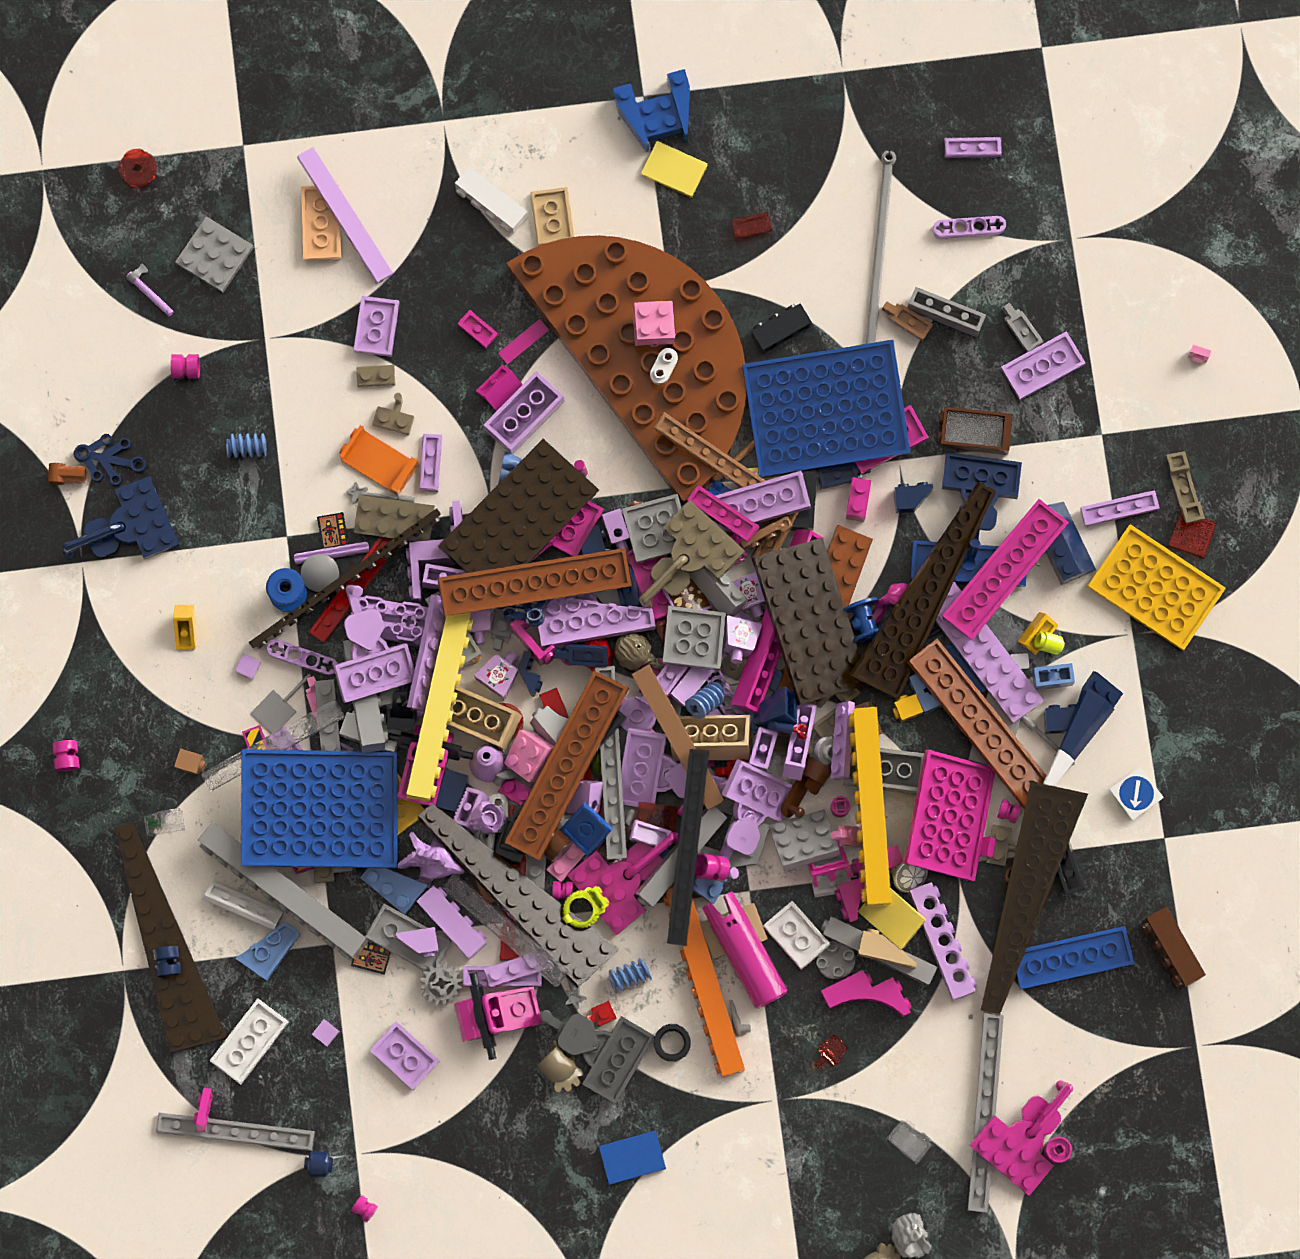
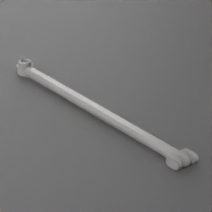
M885 151L881 156L883 173L866 344L875 343L892 167L896 162V155L892 151L890 152L891 160L886 159L889 151Z

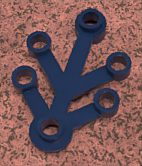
M103 434L99 440L89 446L81 444L75 448V459L80 463L86 464L95 482H101L104 475L100 470H97L92 460L100 461L109 475L113 486L121 485L122 478L119 474H116L111 464L132 468L136 473H142L146 469V462L142 457H134L130 460L113 456L119 451L128 450L131 447V442L128 438L120 439L119 443L102 453L94 451L103 445L110 446L113 439L109 434ZM105 437L110 438L108 443L103 442ZM127 441L128 445L123 447L122 442ZM86 451L87 455L85 457H81V452ZM137 463L142 464L140 469L136 468ZM96 473L101 474L99 479L94 478ZM118 477L119 481L114 483L113 478Z
M550 600L538 601L535 608H532V603L507 606L524 609L526 613L506 609L503 612L504 619L507 622H512L515 619L524 620L529 626H540L545 620L544 613H542L543 608L549 604Z

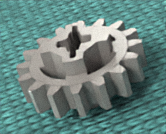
M436 963V968L430 965L428 966L429 972L423 971L426 977L420 978V981L424 982L420 989H425L422 995H429V1002L435 999V1004L438 1005L439 1000H442L443 1005H445L446 999L452 1002L453 995L459 996L456 990L462 989L458 985V982H461L462 979H457L456 977L459 971H452L454 966L448 969L447 963H444L442 967H440L439 963ZM442 970L448 972L452 978L448 979L445 977ZM435 972L434 980L432 982H428V979L431 976V974ZM439 978L442 981H450V983L443 985V989H440V986H432V984L439 982ZM454 985L452 991L447 995L446 990L448 987ZM429 989L438 991L439 997L433 995Z

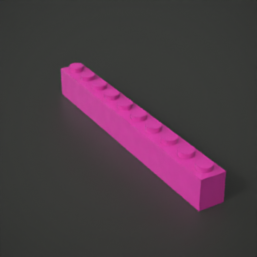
M796 530L790 547L823 537L812 530ZM767 608L761 621L762 625L754 651L748 656L731 702L732 706L743 712L759 714L760 703L765 698L781 655Z

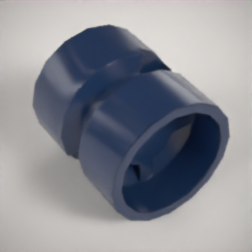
M178 946L153 949L154 961L157 962L155 966L156 977L182 974L180 962L177 961L180 957Z

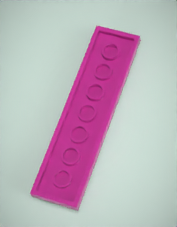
M1038 499L949 606L942 617L972 641L1069 522L1042 500Z

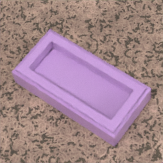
M634 820L629 839L655 847L670 835L672 831Z

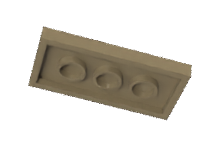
M359 495L354 533L395 538L432 512L435 505ZM427 524L423 527V533L416 538L412 535L407 540L416 542L429 541L432 526Z

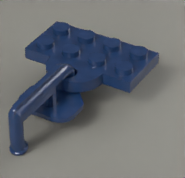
M946 452L942 489L961 492L963 503L977 482H981L996 490L975 538L969 543L968 558L970 560L976 558L978 549L981 546L979 541L980 530L990 531L996 526L997 510L993 506L997 503L998 497L1018 499L1022 462Z
M150 476L115 489L114 493L121 507L113 513L111 520L98 518L87 523L84 528L85 536L63 544L62 548L63 555L67 559L74 556L75 549L88 544L94 555L105 557L115 553L120 542L125 544L137 543L145 560L179 546V542Z

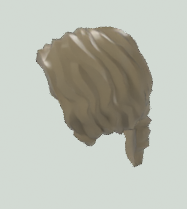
M630 633L624 634L617 639L614 657L619 661L621 667L635 671L640 670L642 665H650V667L660 669L661 671L665 667L664 664L660 663L659 659L650 653L651 645L643 635Z

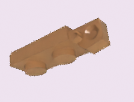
M886 301L882 307V310L889 315L888 319L921 341L925 339L933 327L931 322L902 304L894 306Z
M786 516L757 531L749 543L744 539L741 540L743 548L749 547L751 550L759 546V541L764 538L770 540L777 536V531L787 532L793 527V524L789 517Z

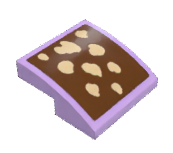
M691 578L688 587L679 595H670L662 588L670 606L699 610H711L714 608L710 600Z

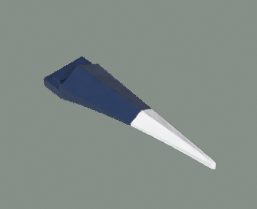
M1096 671L1091 673L1082 687L1062 743L1043 784L1052 786L1057 784L1113 713L1115 705L1123 695L1118 688Z

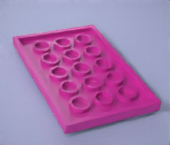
M925 750L903 864L971 882L975 881L995 772L991 767L936 751Z

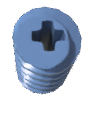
M248 433L245 439L242 438L241 434L238 435L237 439H235L234 434H231L230 439H227L226 442L227 457L230 458L232 452L235 458L239 457L240 452L243 458L247 456V453L253 458L255 452L258 457H261L264 452L266 457L267 447L264 433L261 434L260 439H258L256 433H254L252 439H250Z
M710 682L685 701L686 709L695 718L703 719L724 702L723 687L717 682Z
M641 958L638 959V965L631 961V968L624 964L623 971L620 967H616V973L612 969L609 970V979L615 994L617 987L621 992L623 991V985L630 989L631 982L638 986V979L645 983L646 976L652 980L647 964Z

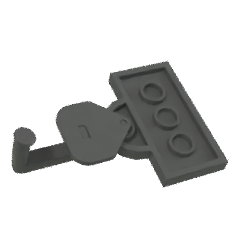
M548 1010L538 1013L539 1019L561 1031L558 1036L559 1047L571 1055L582 1053L585 1062L591 1067L582 1085L616 1104L655 1036L623 1016H620L610 1033L605 1030L595 1031L593 1022L581 1014L572 1015L565 1024L553 1017Z

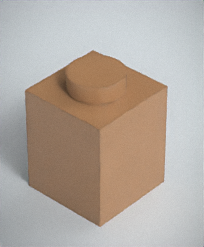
M180 748L174 767L176 770L199 776V773L205 769L206 761H204L203 755Z

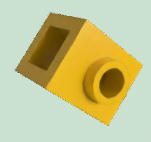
M916 694L909 697L907 695L900 696L899 699H896L897 702L894 703V708L892 709L895 719H899L901 723L923 714V709Z

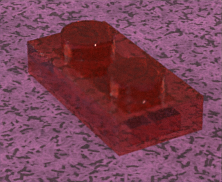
M768 212L731 220L735 239L772 232Z

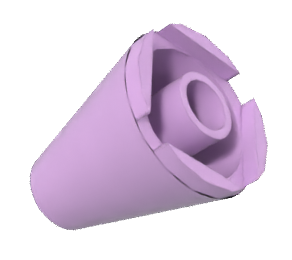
M491 744L477 747L473 751L472 761H469L472 774L484 782H493L497 773L507 769V766L504 764L507 757L505 752Z

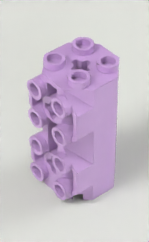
M367 595L365 597H358L362 611L375 609L380 612L384 624V630L380 637L385 642L407 643L410 646L420 647L428 607L405 601L403 603L385 601L382 598Z

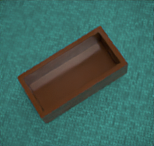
M1167 906L1142 921L1143 925L1141 928L1143 932L1152 939V948L1156 953H1160L1162 957L1161 963L1165 970L1169 969L1172 977H1170L1176 988L1179 987L1181 990L1206 976Z

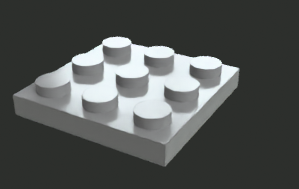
M206 216L175 263L223 293L254 246Z
M678 494L622 509L637 564L672 555V547L676 540L663 527L681 509Z
M668 606L662 664L720 670L726 613Z
M825 809L806 814L802 818L795 817L769 825L784 871L840 855L836 840H832L831 832L833 831Z

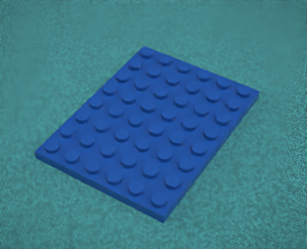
M894 340L743 364L760 477L911 453Z
M242 749L241 866L397 868V752L362 753L361 751Z

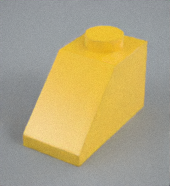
M175 605L173 624L176 650L196 649L194 605Z

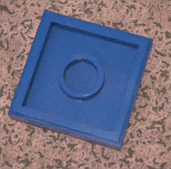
M585 802L560 830L589 856L613 828Z

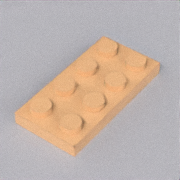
M301 186L304 261L342 259L340 225L316 187Z

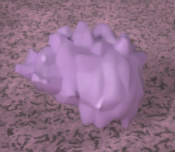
M482 802L475 808L472 818H470L472 822L470 825L473 826V830H480L485 834H494L501 830L507 817L503 813L504 810L496 806L495 803Z

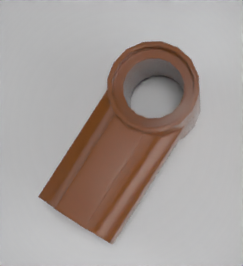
M49 463V484L64 485L65 483L86 482V466H66L63 463Z

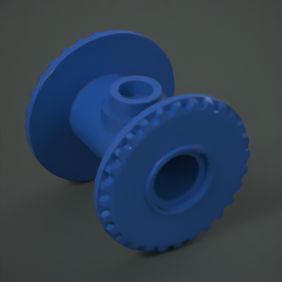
M281 568L269 576L266 583V591L272 604L277 609L291 612L306 601L307 588L298 572L290 568ZM286 588H290L289 591L283 592Z
M877 597L863 599L844 608L847 614L854 613L855 617L852 619V624L855 630L859 629L861 635L853 639L856 644L871 641L880 629L877 628L875 620L870 619L873 617L870 607L878 603Z

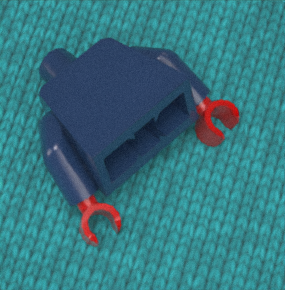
M784 686L774 691L772 695L760 703V714L753 719L757 727L764 725L768 730L788 734L794 732L797 733L799 739L807 738L805 732H808L805 724H799L797 727H794L797 724V700L793 690H789Z

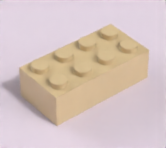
M456 686L454 693H457L456 703L452 704L450 709L453 712L452 722L447 723V726L506 751L522 715L517 711Z
M706 715L703 719H697L694 716H678L696 749L710 751L709 760L750 759L752 739L750 715ZM671 745L672 757L676 761H680Z

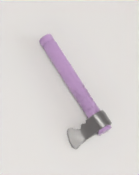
M141 264L138 269L129 272L126 279L132 285L134 284L170 317L174 311L139 279L143 273H148L145 265Z

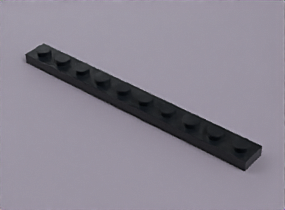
M690 749L667 944L687 946L710 752L706 750Z

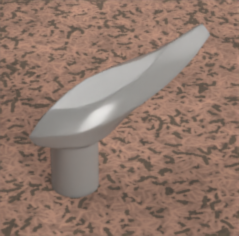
M506 769L496 774L493 783L496 786H500L504 780L516 778L520 775L512 769Z
M730 1000V1012L735 1034L739 1037L742 1032H751L750 1025H741L733 1000Z

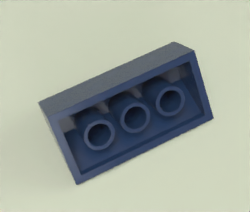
M1059 502L1048 505L1069 522L1046 550L1048 559L1060 584L1064 585L1096 571L1065 503Z

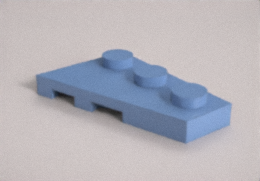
M367 868L360 877L404 915L408 913L430 885L390 868Z
M283 922L275 930L268 933L266 937L249 947L250 949L235 959L268 981L302 933L287 922Z

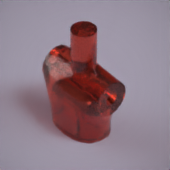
M833 1034L818 1046L817 1050L822 1056L814 1063L815 1067L820 1069L827 1061L834 1066L837 1065L848 1050L847 1045Z

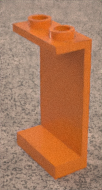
M360 425L358 429L355 428L352 431L349 443L344 444L340 449L341 461L399 496L419 466L418 460L403 455L366 432L364 427Z

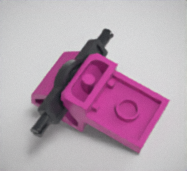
M416 725L413 734L401 732V735L389 732L388 740L399 742V747L409 749L397 796L398 799L427 806L431 804L436 806L448 759L459 761L460 758H465L472 761L474 752L464 751L462 746L452 744L454 733L449 732L447 742L443 741L442 746L445 749L444 758L439 760L438 767L441 768L439 779L435 778L434 786H437L435 798L431 797L430 803L407 798V790L422 726Z
M477 972L470 973L472 998L454 1004L462 1042L482 1039L483 1047L487 1049L489 1060L497 1059L494 1049L496 1046L495 1035L542 1024V1020L538 1018L540 1011L534 986L485 995L483 985L479 984Z

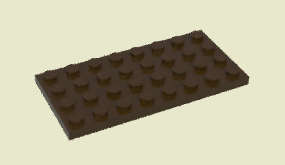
M543 438L438 547L466 573L528 564L599 492V489Z
M823 538L751 558L798 706L868 685L849 675L860 659V653L856 642L853 641V631L847 613L844 611L845 606Z

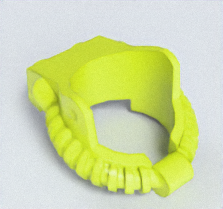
M587 887L584 891L573 892L566 898L567 900L563 904L564 917H562L566 924L570 923L574 927L587 928L598 920L597 918L600 917V914L605 913V908L609 906V901L601 894L602 890L600 887ZM585 898L591 902L593 914L589 920H572L568 913H570L571 903L575 899Z

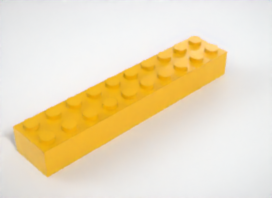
M877 707L853 708L848 716L849 727L853 728V733L850 735V747L854 746V752L851 754V764L856 769V772L852 774L853 785H857V791L854 793V804H858L859 810L855 812L856 824H860V830L857 832V844L861 843V850L858 851V860L863 865V869L859 871L860 883L864 882V889L861 890V901L865 902V906L889 905L891 903Z

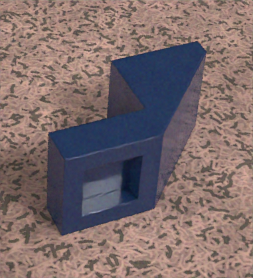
M524 650L518 670L530 695L535 696L536 692H540L543 682L540 681V675L527 671L532 669L534 659L531 652Z

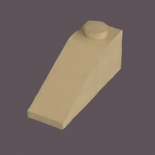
M868 929L863 931L857 956L908 968H916L917 963L885 936L880 935L878 930Z

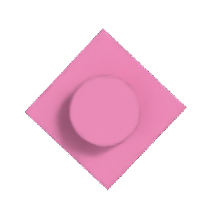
M1193 345L1188 357H1191L1195 362H1207L1211 350Z

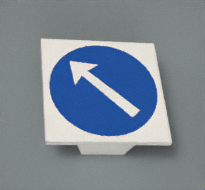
M1141 767L1109 789L1132 820L1164 798Z

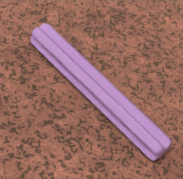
M361 542L294 554V561L297 565L303 564L306 559L316 554H326L333 559L368 553L369 544L368 542Z

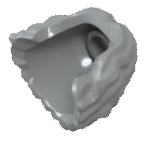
M909 1213L897 1218L892 1225V1240L899 1254L903 1258H920L924 1254H929L931 1245L925 1240L928 1234L923 1228L920 1214Z

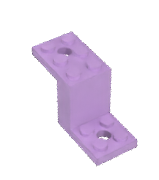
M460 500L452 501L453 507H449L451 523L454 522V525L451 526V532L463 521ZM444 539L409 542V548H406L408 564L411 563V567H407L409 582H412V585L409 586V596L411 601L423 606L421 568H425L426 564L437 566L457 565L438 547Z

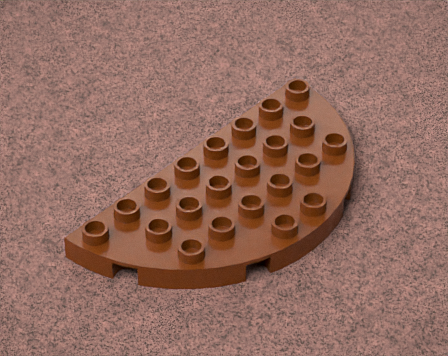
M593 235L559 239L537 246L507 262V270L672 492L678 494L681 504L685 505L697 485L705 489L717 472L654 430L653 427L657 420L665 412L722 452L728 454L734 447L745 409L746 383L743 364H745L743 348L730 314L718 295L695 271L674 256L645 243L621 237ZM672 301L675 328L673 344H661L657 347H651V345L635 346L632 312L634 303ZM665 348H671L678 355L677 364L665 384H654L650 378L651 369L660 352ZM671 355L665 356L666 360H670L672 358ZM658 371L656 375L661 377L663 372Z

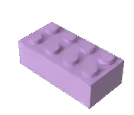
M536 371L484 424V430L506 451L514 454L564 403V396Z

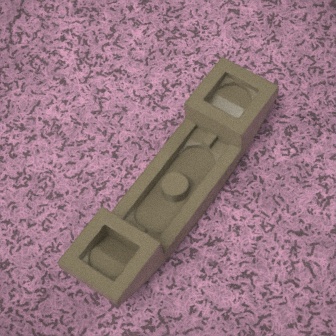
M1185 451L1166 455L1173 489L1185 523L1189 524L1205 520L1201 503L1198 502L1189 472L1190 467Z

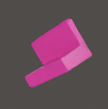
M502 365L476 392L497 411L522 386V383L510 369Z

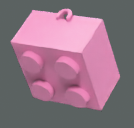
M672 301L634 303L632 312L635 346L651 345V347H657L661 344H673L675 328Z
M519 730L504 764L528 782L536 783L554 745L534 731Z

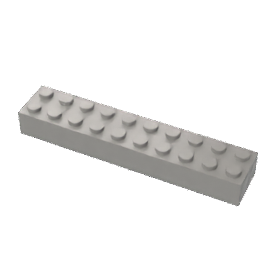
M211 822L199 837L198 841L201 843L199 847L210 856L215 854V859L224 867L231 866L230 870L240 879L245 877L247 879L245 882L256 891L260 888L262 890L261 894L269 901L273 902L276 900L278 902L276 905L287 914L289 911L293 913L292 917L301 925H304V923L309 925L308 929L314 935L319 937L321 934L324 937L323 941L333 949L335 946L340 949L338 952L347 960L351 958L356 960L369 943L365 936L275 868L241 866V843L214 822Z

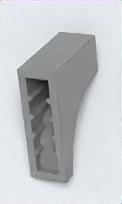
M549 706L543 710L539 708L532 714L533 718L530 724L541 737L555 746L568 718L560 716Z

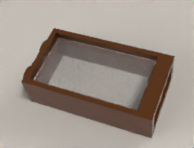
M944 407V411L939 414V423L942 424L941 431L938 430L937 442H940V448L1008 455L1013 414Z

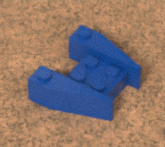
M685 69L667 74L670 94L636 103L631 83L613 88V97L619 115L646 152H649V141L678 133L683 134L685 142L688 140L690 85Z

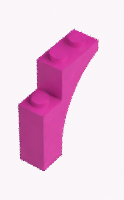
M898 845L887 848L889 869L899 866L903 859ZM858 858L853 859L850 865L853 876H857V879L836 886L837 890H834L837 901H841L843 907L840 909L844 920L847 919L848 923L858 920L861 890L864 889V882L860 883L859 871L863 869V865L859 863Z
M864 970L820 992L829 1010L843 1003L859 1000L873 1001L886 1005L896 1011L901 1017L910 1014L909 1009L912 1008L907 997L903 998L901 994L903 989L898 980L895 981L892 977L872 987L873 981L869 973L865 974Z

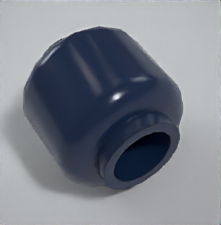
M311 1151L309 1157H305L304 1169H308L309 1176L327 1177L329 1173H332L333 1157H330L328 1152Z

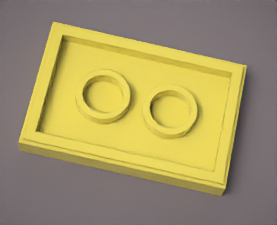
M657 141L641 172V176L692 198L708 164Z
M890 888L891 903L889 905L865 906L864 903L858 912L902 950L927 919Z

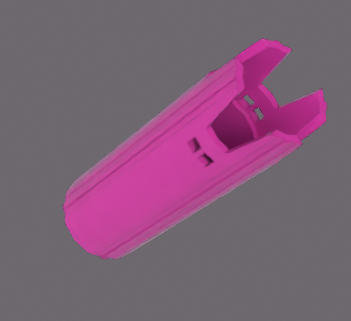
M730 892L723 897L729 915L725 918L721 916L712 903L707 904L702 909L754 1007L759 1009L782 997L788 990L734 893Z

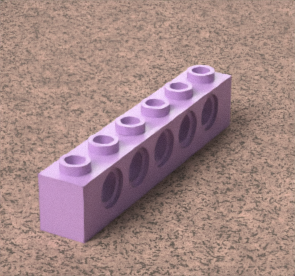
M932 882L910 890L909 895L915 910L927 919L922 928L951 1000L954 1001L974 993V988L977 987L973 976L969 977L967 972L969 969L966 958L962 959L961 945L953 937L952 933H955L952 923L947 922L945 917L947 910L945 905L939 902L938 897H940L937 886H933ZM931 900L934 903V908L931 910L926 909L924 901ZM933 918L940 919L941 927H933L931 920ZM941 936L947 937L949 944L947 946L940 945L938 938ZM946 955H954L956 963H947ZM956 972L961 973L963 981H954L953 974Z

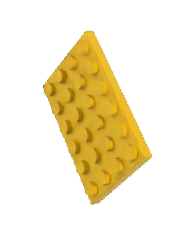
M1131 524L1087 586L1182 651H1184L1226 589Z

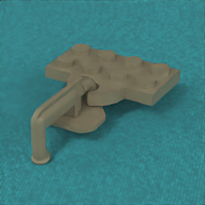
M689 500L663 527L676 540L672 547V557L662 558L652 568L651 575L655 582L640 596L639 601L643 608H651L653 605L651 599L661 588L670 595L681 594L690 584V573L699 572L703 568L708 569L719 580L746 552Z

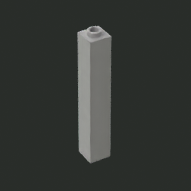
M716 807L709 810L705 808L702 812L698 852L727 819ZM679 841L635 892V895L638 896L637 901L644 907L647 905L654 907L673 884Z
M831 917L829 921L825 919L821 928L824 931L823 936L858 953L863 931L834 917ZM905 951L903 952L917 963L915 969L871 959L926 986H929L937 969L936 966Z

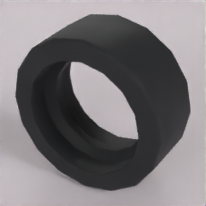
M667 1024L657 1031L654 1037V1048L660 1058L676 1062L683 1059L689 1052L691 1039L684 1027L678 1024ZM675 1031L683 1037L684 1046L679 1053L668 1054L662 1049L661 1039L665 1033Z

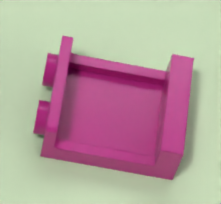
M516 619L510 624L512 633L528 652L532 653V656L540 666L543 664L548 665L555 659V647L551 645L545 651H542L525 631L530 627L526 621Z

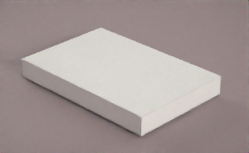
M793 901L763 925V928L801 970L831 945Z

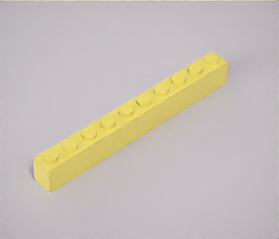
M471 613L446 616L407 790V798L429 803L431 797L435 798L437 786H434L435 778L439 779L441 768L438 767L439 760H443L445 749L442 748L443 741L447 742L449 730H446L447 723L452 722L453 712L450 709L451 705L456 703L457 693H454L461 681V674L458 673L460 667H464L466 656H462L463 650L468 649L470 638L467 637L468 630L471 631L474 619H471Z

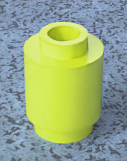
M1039 632L1035 637L1034 645L1041 651L1057 655L1064 649V641L1061 636L1048 632Z

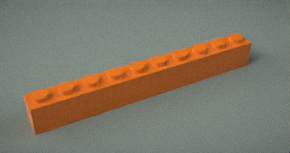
M673 887L668 888L665 892L666 894L663 895L665 905H669L670 909ZM692 899L687 946L682 945L683 950H680V955L683 962L687 961L688 969H685L688 980H692L694 987L691 988L693 997L699 1000L700 1006H697L700 1018L704 1017L706 1025H702L705 1036H710L711 1044H708L711 1055H715L717 1062L714 1063L717 1074L721 1073L723 1078L745 1071V1067Z

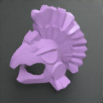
M414 832L409 834L416 851L400 861L398 868L419 867L421 871L417 880L430 885L434 879L443 878L451 874H464L465 870L435 837L429 846L421 842Z

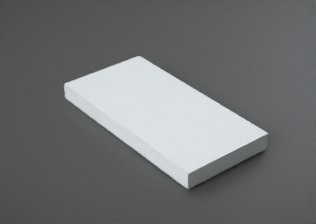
M257 998L211 1058L210 1062L241 1085L289 1021Z

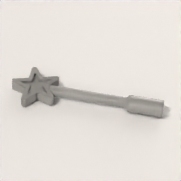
M357 482L354 483V489L346 491L347 494L352 496L353 504L358 500L359 495L413 503L415 501V497L369 493L366 492L368 490L367 487L359 488Z
M1025 715L1020 720L1058 752L1059 747L1039 730L1030 718Z
M567 978L570 991L566 990L569 999L565 1004L574 1003L576 1008L579 1009L580 1001L587 998L580 995V988L578 987L575 990L574 985Z

